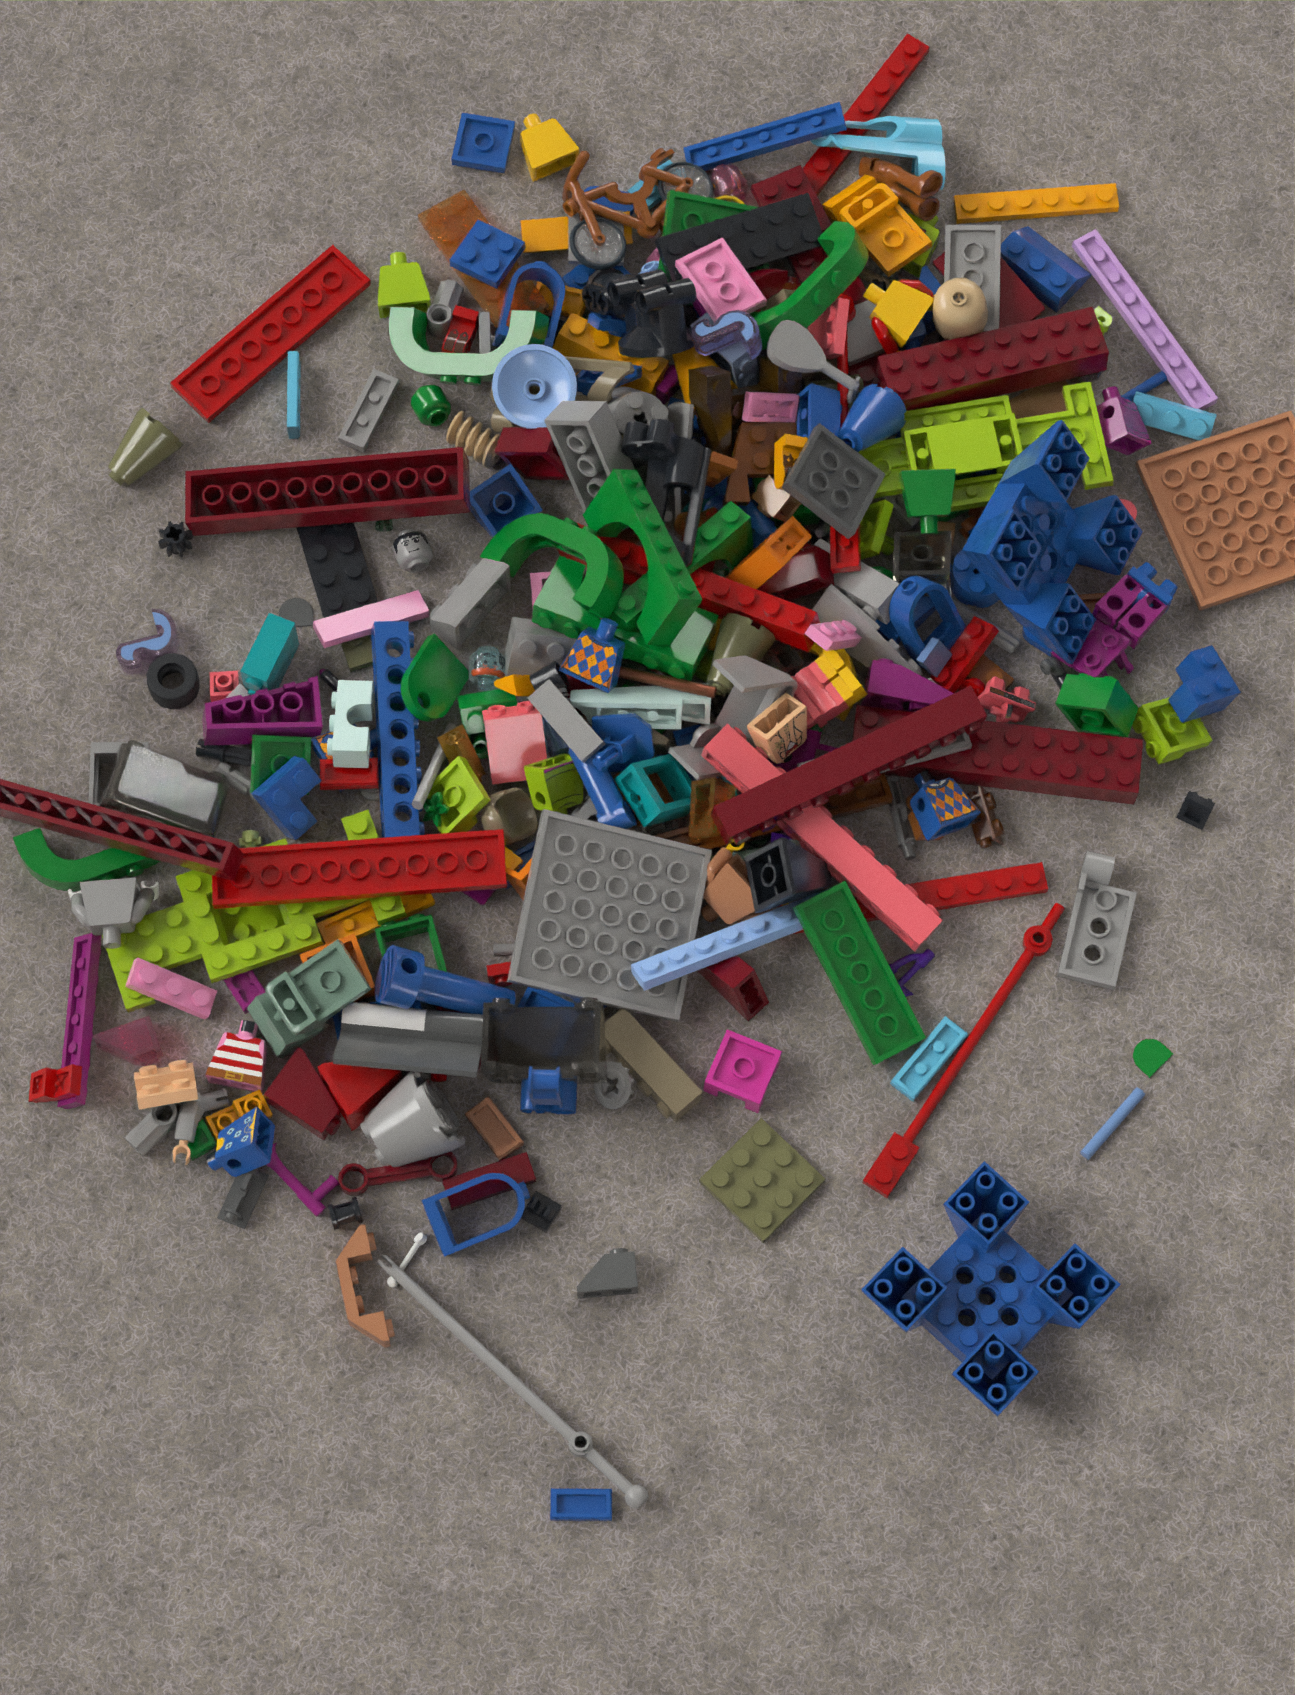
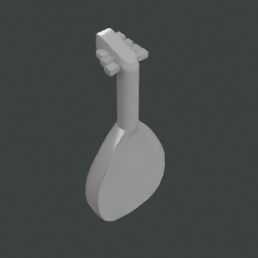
M785 320L777 325L767 344V356L771 362L793 372L811 373L821 371L848 388L847 402L849 404L854 402L859 392L860 377L857 376L853 379L828 363L816 339L799 323Z

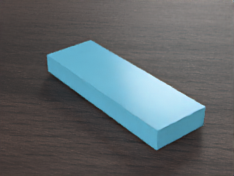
M288 351L287 431L289 439H297L300 437L301 362L297 351Z
M945 1016L895 1075L890 1084L914 1102L968 1037V1033Z

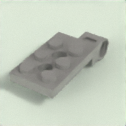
M1086 851L1057 976L1114 990L1137 893L1108 886L1115 857ZM1095 921L1104 923L1107 929L1106 932L1103 934L1094 933L1090 926L1091 923ZM1088 948H1095L1100 953V959L1096 961L1088 960L1085 957L1084 951Z

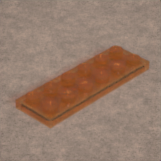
M465 190L418 214L419 222L448 262L477 220L489 224ZM515 262L497 289L453 268L484 312H490V320L497 328L507 288L514 273L521 267L519 263ZM525 280L516 285L506 326H510L512 310L538 311L542 314L550 312L549 304L531 280Z

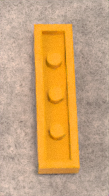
M432 894L400 896L407 916L393 921L398 922L435 905ZM370 900L316 923L325 944L355 933L357 939H360L375 932L376 928H380Z

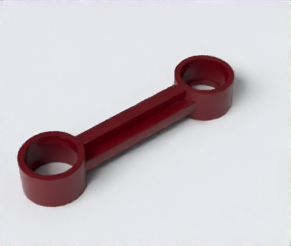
M451 1151L399 1167L388 1165L365 1169L360 1164L351 1163L341 1169L338 1180L341 1190L345 1194L359 1196L369 1186L432 1177L434 1180L442 1182V1180L456 1175L458 1165L457 1159ZM441 1156L450 1158L454 1163L452 1171L446 1175H439L432 1169L434 1160ZM350 1171H358L363 1174L364 1183L357 1189H349L342 1183L345 1174Z

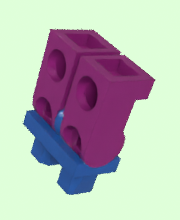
M1148 562L1137 569L1133 566L1128 574L1096 603L1092 613L1097 620L1112 629L1116 627L1115 631L1131 639L1129 646L1132 649L1137 647L1145 634L1168 611L1178 588L1177 585L1167 579L1160 586L1151 581L1156 576L1157 571Z

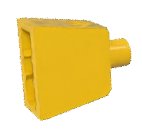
M536 113L525 117L523 123L527 129L520 133V143L532 181H537L572 166L579 155V147L559 122L554 118L541 122Z

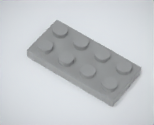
M945 225L944 283L954 278H967L975 282L983 291L988 308V319L983 332L998 329L1000 317L1001 225Z

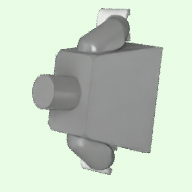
M136 878L80 882L81 890L79 892L73 893L72 889H68L71 911L82 926L90 928L93 935H103L104 948H119L121 946V933L133 932L135 925L141 922L152 901L159 897V882H155L154 886L148 887L146 881H142L141 891Z

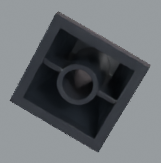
M781 837L744 857L755 913H761L801 899L831 886L832 876L827 868V863L787 838Z

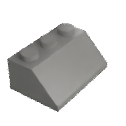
M483 558L478 565L473 564L467 571L465 580L460 585L456 584L448 593V599L443 605L439 604L432 610L429 617L431 630L458 649L511 589L510 568L508 564Z

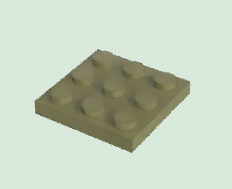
M762 1118L699 1179V1183L762 1243L825 1182V1178Z

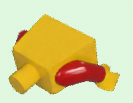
M893 280L886 291L871 283L863 295L864 298L876 305L869 318L875 335L886 355L900 352L898 346L900 348L904 346L926 311H933L935 295L920 280Z

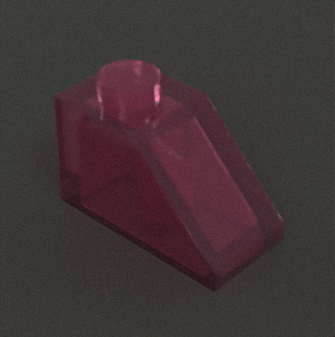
M150 1016L93 1035L98 1049L133 1065H151L158 1061V1057L163 1056Z

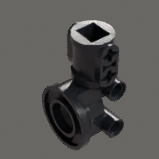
M615 268L596 270L589 277L586 286L582 290V298L586 308L601 315L613 314L616 318L626 323L627 333L618 341L620 354L636 358L661 357L689 350L697 344L696 333L685 325L683 305L693 303L696 300V289L691 279L684 278L668 282L665 273L661 269L638 275H624L622 271Z

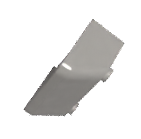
M745 655L714 660L712 665L734 686L715 723L698 727L693 733V739L690 744L670 747L668 752L696 780L723 776L701 756L704 747L728 723L732 728H739L746 735V741L755 748L756 746L747 729V725L785 692L792 697L794 696L798 683L789 674Z

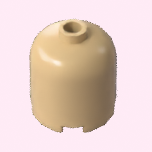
M954 278L942 284L938 288L933 300V322L939 334L943 338L951 340L984 331L988 319V308L981 288L967 278Z

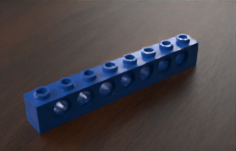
M374 621L371 630L381 838L424 835V822H419V812H422L423 808L418 810L412 806V801L417 793V784H421L422 779L421 767H416V757L420 756V741L415 739L414 729H418L419 719L413 716L404 704L401 695V684H393L388 679L391 676H396L402 680L405 671L414 659L410 658V648H414V632L409 631L408 621ZM395 649L401 656L392 657L387 651ZM398 703L404 710L400 712L391 709L390 704ZM399 730L404 733L405 738L397 739L391 732ZM396 757L402 758L406 761L407 765L397 766L392 759ZM403 785L407 788L408 792L400 794L396 792L394 786ZM398 812L406 813L410 820L400 821L396 818L395 814Z

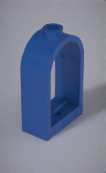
M543 261L523 265L514 273L505 294L493 346L499 347L507 337L509 326H506L516 285L525 280H535L546 285L554 298V307L544 342L545 346L552 348L565 297V285L561 276L548 263Z
M911 576L903 580L893 593L889 606L890 620L910 658L920 667L922 666L916 659L932 637L940 640L950 650L966 628L949 592L940 584L921 576ZM927 592L942 622L922 642L913 623V613L917 602Z
M487 1173L422 1199L421 1202L442 1254L445 1257L513 1228L523 1215L525 1200L531 1197L524 1181L517 1184L515 1180L507 1175ZM490 1179H499L509 1184L517 1198V1208L513 1217L499 1227L457 1244L439 1200Z

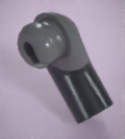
M1049 656L1041 661L1040 669L1045 675L1051 674L1061 690L1067 672L1058 658Z

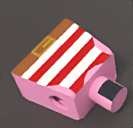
M242 1020L238 1034L224 1032L206 1071L208 1083L252 1092L260 1089L263 1094L267 1046L265 1040L255 1038L258 1025L255 1022Z

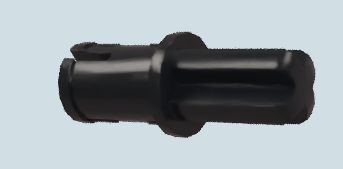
M199 739L197 745L201 746V748L196 747L197 757L219 760L220 763L228 762L247 767L251 766L252 750L230 745H204V739Z

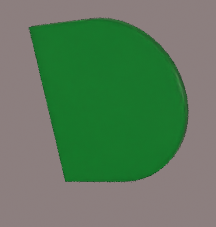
M1145 1039L1135 1046L1133 1060L1136 1066L1150 1078L1173 1053L1160 1041Z

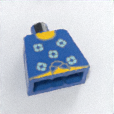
M258 1107L253 1108L220 1131L216 1151L206 1157L209 1167L214 1171L223 1167L231 1176L237 1177L270 1163L275 1125Z

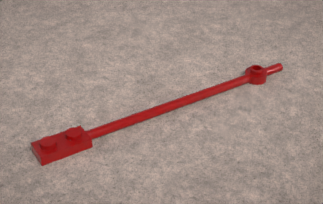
M846 288L838 298L849 300L847 323H849L856 315V307L852 298L847 296ZM848 328L846 330L844 355L837 357V369L847 375ZM837 382V391H840V403L842 404L840 415L841 428L849 413V403L847 402L849 389ZM860 524L855 534L849 539L830 526V565L833 574L861 571Z
M1054 904L1041 926L1035 925L1026 930L1022 940L1024 952L903 1137L896 1132L893 1133L863 1179V1184L888 1199L919 1151L920 1147L913 1144L919 1132L1034 956H1042L1050 950L1053 941L1051 930L1065 910L1061 904ZM1036 935L1041 936L1043 942L1037 943L1033 940V937Z

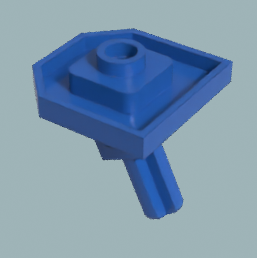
M636 713L592 716V728L605 743L599 749L600 753L593 759V765L597 766L599 771H604L607 768L610 772L624 771L631 763L651 759L654 756L652 726Z

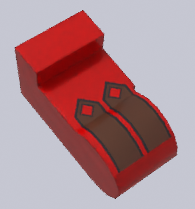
M455 305L452 321L444 338L441 352L468 353L479 328L478 311Z

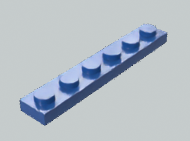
M837 102L690 145L683 149L686 162L695 164L704 171H708L847 130L841 104ZM688 168V171H689L690 175H694V174H697V173H698V172H696V171H694V170Z

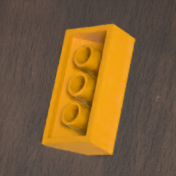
M573 312L558 333L553 349L560 352L563 356L632 362V365L642 366L641 378L621 386L638 389L655 397L656 388L664 380V374L669 368V360L663 357L636 358L620 354L618 341L622 337L611 335L609 331L597 330L588 323L587 319Z

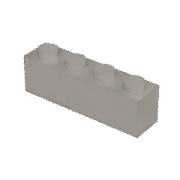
M822 539L815 543V546H819L830 553L829 543ZM862 562L861 571L834 574V587L874 621L878 619L886 625L890 622L889 606L893 593L900 585L898 582Z

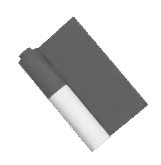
M352 1002L342 1010L341 1032L334 1053L333 1064L477 1077L484 1039H490L491 1021H486V1015L418 1008L406 1010L394 1006Z

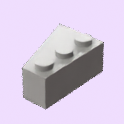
M512 617L504 653L505 666L502 672L505 673V677L513 674L531 675L554 661L558 662L561 666L577 639L569 638L549 628H542L538 624L533 623L532 619Z

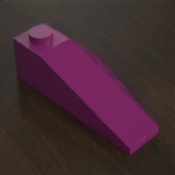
M882 658L872 660L864 687L868 695L861 699L860 706L916 712L954 693L902 665L894 664L892 660Z

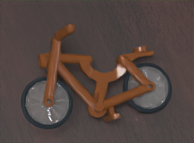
M659 148L651 155L650 159L652 161L642 166L639 172V179L644 183L638 191L622 193L618 190L616 182H610L584 192L581 189L578 178L588 162L590 154L585 150L581 151L570 168L562 194L565 213L570 217L578 213L580 222L574 226L569 238L573 255L581 264L595 270H606L617 266L623 260L626 253L625 237L615 224L602 218H596L594 214L637 229V232L643 238L650 239L655 237L659 229L661 230L659 237H662L667 193L670 190L713 198L714 187L709 175L702 168L688 162H677L667 166L664 170L658 169L657 167L670 160L675 153L672 149L665 151L663 148ZM655 185L658 187L659 194L664 202L650 214L646 199L651 195ZM605 197L613 203L633 205L637 218L592 201Z

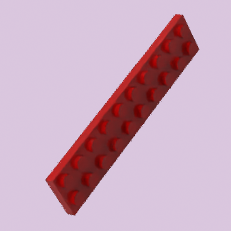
M504 830L239 848L244 856L235 880L231 881L212 875V904L214 909L507 888Z

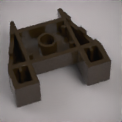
M767 355L759 357L760 384L731 389V372L713 365L688 369L689 399L696 409L698 415L696 421L699 429L703 431L707 443L705 447L711 449L712 452L714 451L732 458L739 425L742 422H746L742 420L745 393L766 392L797 395L801 392L802 373L785 370L772 363Z

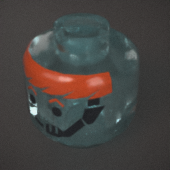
M479 647L469 657V680L477 685L480 690H494V681L505 677V656L495 647Z

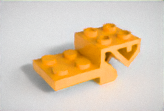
M864 175L822 204L831 223L834 221L847 222L854 227L866 246L868 255L888 277L932 247L930 238L898 204V197L886 184L877 183L876 179L872 176Z

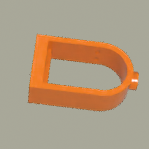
M792 516L748 554L725 578L758 589L779 571L812 536Z

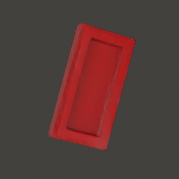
M369 758V768L334 767L333 759H320V779L322 780L320 782V790L379 789L378 758Z

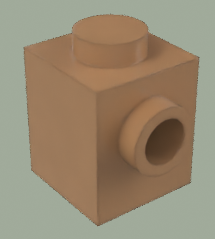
M770 475L758 484L757 491L752 496L759 504L757 509L769 518L772 516L784 522L791 518L801 505L797 499L785 490L777 489L774 484V477Z

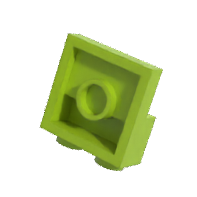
M1170 697L1141 705L1132 725L1133 730L1143 736L1146 742L1145 749L1147 755L1155 758L1158 765L1179 759L1185 752L1206 747L1213 741L1200 718L1184 723L1180 721L1168 700Z
M457 756L436 777L427 799H431L435 793L441 792L443 804L450 808L447 814H440L442 824L441 827L437 828L441 834L468 832L478 822L475 815L491 801L468 761L461 756Z

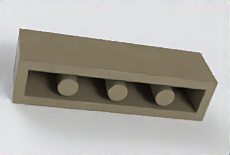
M620 1009L597 1029V1038L599 1039L597 1044L606 1054L612 1053L618 1059L617 1062H622L623 1067L630 1069L629 1074L638 1081L636 1083L637 1088L644 1096L648 1097L651 1095L657 1102L656 1108L666 1119L671 1117L677 1122L702 1100L703 1092L627 1010Z

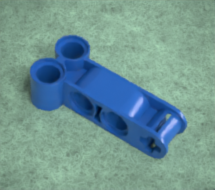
M529 1066L528 1080L521 1081L520 1111L523 1113L535 1111L537 1114L546 1112L575 1114L577 1107V1083L563 1080L560 1067H557L556 1070H540Z

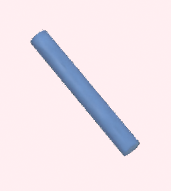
M1136 1087L1080 1151L1081 1155L1087 1160L1095 1154L1145 1096V1093L1140 1088Z

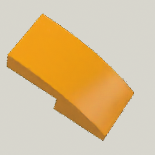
M260 1089L234 1100L231 1106L205 1117V1122L216 1142L218 1134L222 1129L255 1107H258L268 1118L273 1116Z

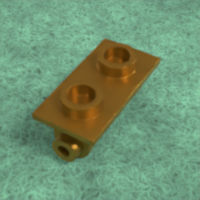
M463 724L437 737L449 764L457 756L466 758L481 783V777L486 773Z

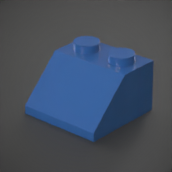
M509 464L470 491V511L492 538L504 526L515 519L539 513L543 510L512 464Z

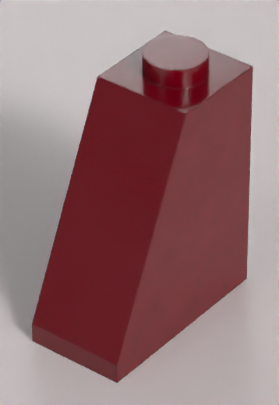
M737 955L697 970L748 1022L769 1003L755 969Z
M298 1047L264 1093V1097L269 1105L324 1141L328 1134L333 1136L342 1123L339 1120L341 1118L340 1110L305 1052Z

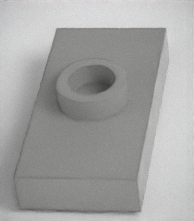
M480 312L479 354H485L496 349V346H493L495 335H491L490 312Z

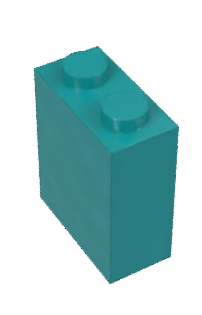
M268 613L240 670L243 685L248 691L247 694L252 695L256 691L266 688L267 691L279 688L300 645L295 622Z

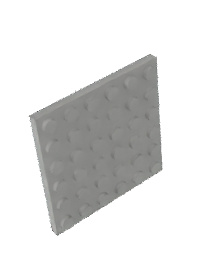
M546 809L542 810L507 982L675 1022L679 1021L688 974L644 991L631 972V964L695 940L707 879V865L710 862L712 850Z

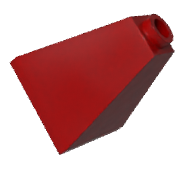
M333 1062L323 1063L318 1066L322 1082L338 1106L351 1131L360 1126L365 1120V1116L403 1077L402 1070L333 1064Z

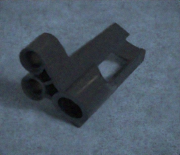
M653 419L650 421V425L636 421L628 422L625 427L621 452L628 457L648 461L646 489L663 523L670 490L673 488L684 489L691 498L683 542L668 530L687 567L692 564L712 450L694 440L677 436L674 433V423L668 420Z

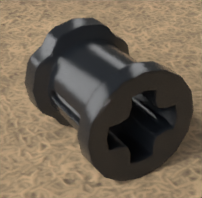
M352 1197V1200L335 1206L333 1204L328 1205L334 1230L339 1229L341 1225L356 1221L359 1224L363 1223L357 1197Z

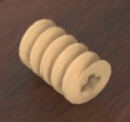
M458 412L447 431V443L455 444V447H463L467 456H473L475 461L482 462L486 468L492 467L501 459L494 452L500 435L496 434L491 439L492 429L487 428L482 433L483 424L481 422L473 427L474 418L470 416L463 421L465 412Z

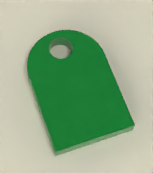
M435 633L427 636L401 680V695L404 704L413 716L425 722L434 721L448 713L471 675L469 670ZM418 696L423 702V707L418 702Z

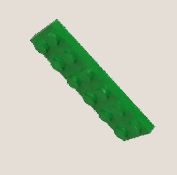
M846 881L793 907L873 1065L926 1038Z

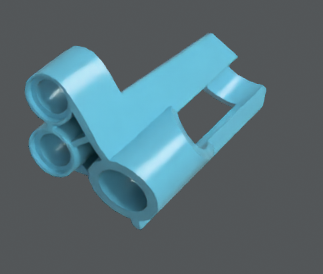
M885 116L867 122L845 121L847 128L886 131V138L829 134L810 140L816 146L835 147L844 150L913 158L911 173L920 176L929 170L939 172L943 176V183L939 190L944 188L945 152L942 147V127L938 119Z

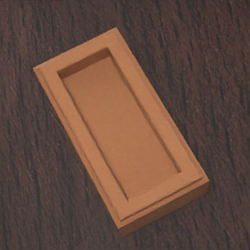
M489 1096L465 1113L466 1118L499 1161L505 1159L524 1145L523 1140Z

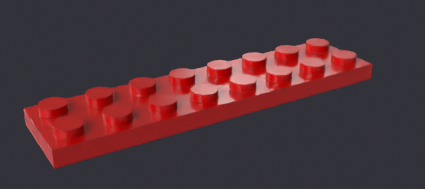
M332 245L170 382L171 388L203 419L210 423L288 356V351H294L366 290L371 285V280Z

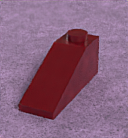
M815 545L805 547L803 551L797 552L757 590L786 601H791L826 589L831 584L835 586L834 574L831 571L830 553Z

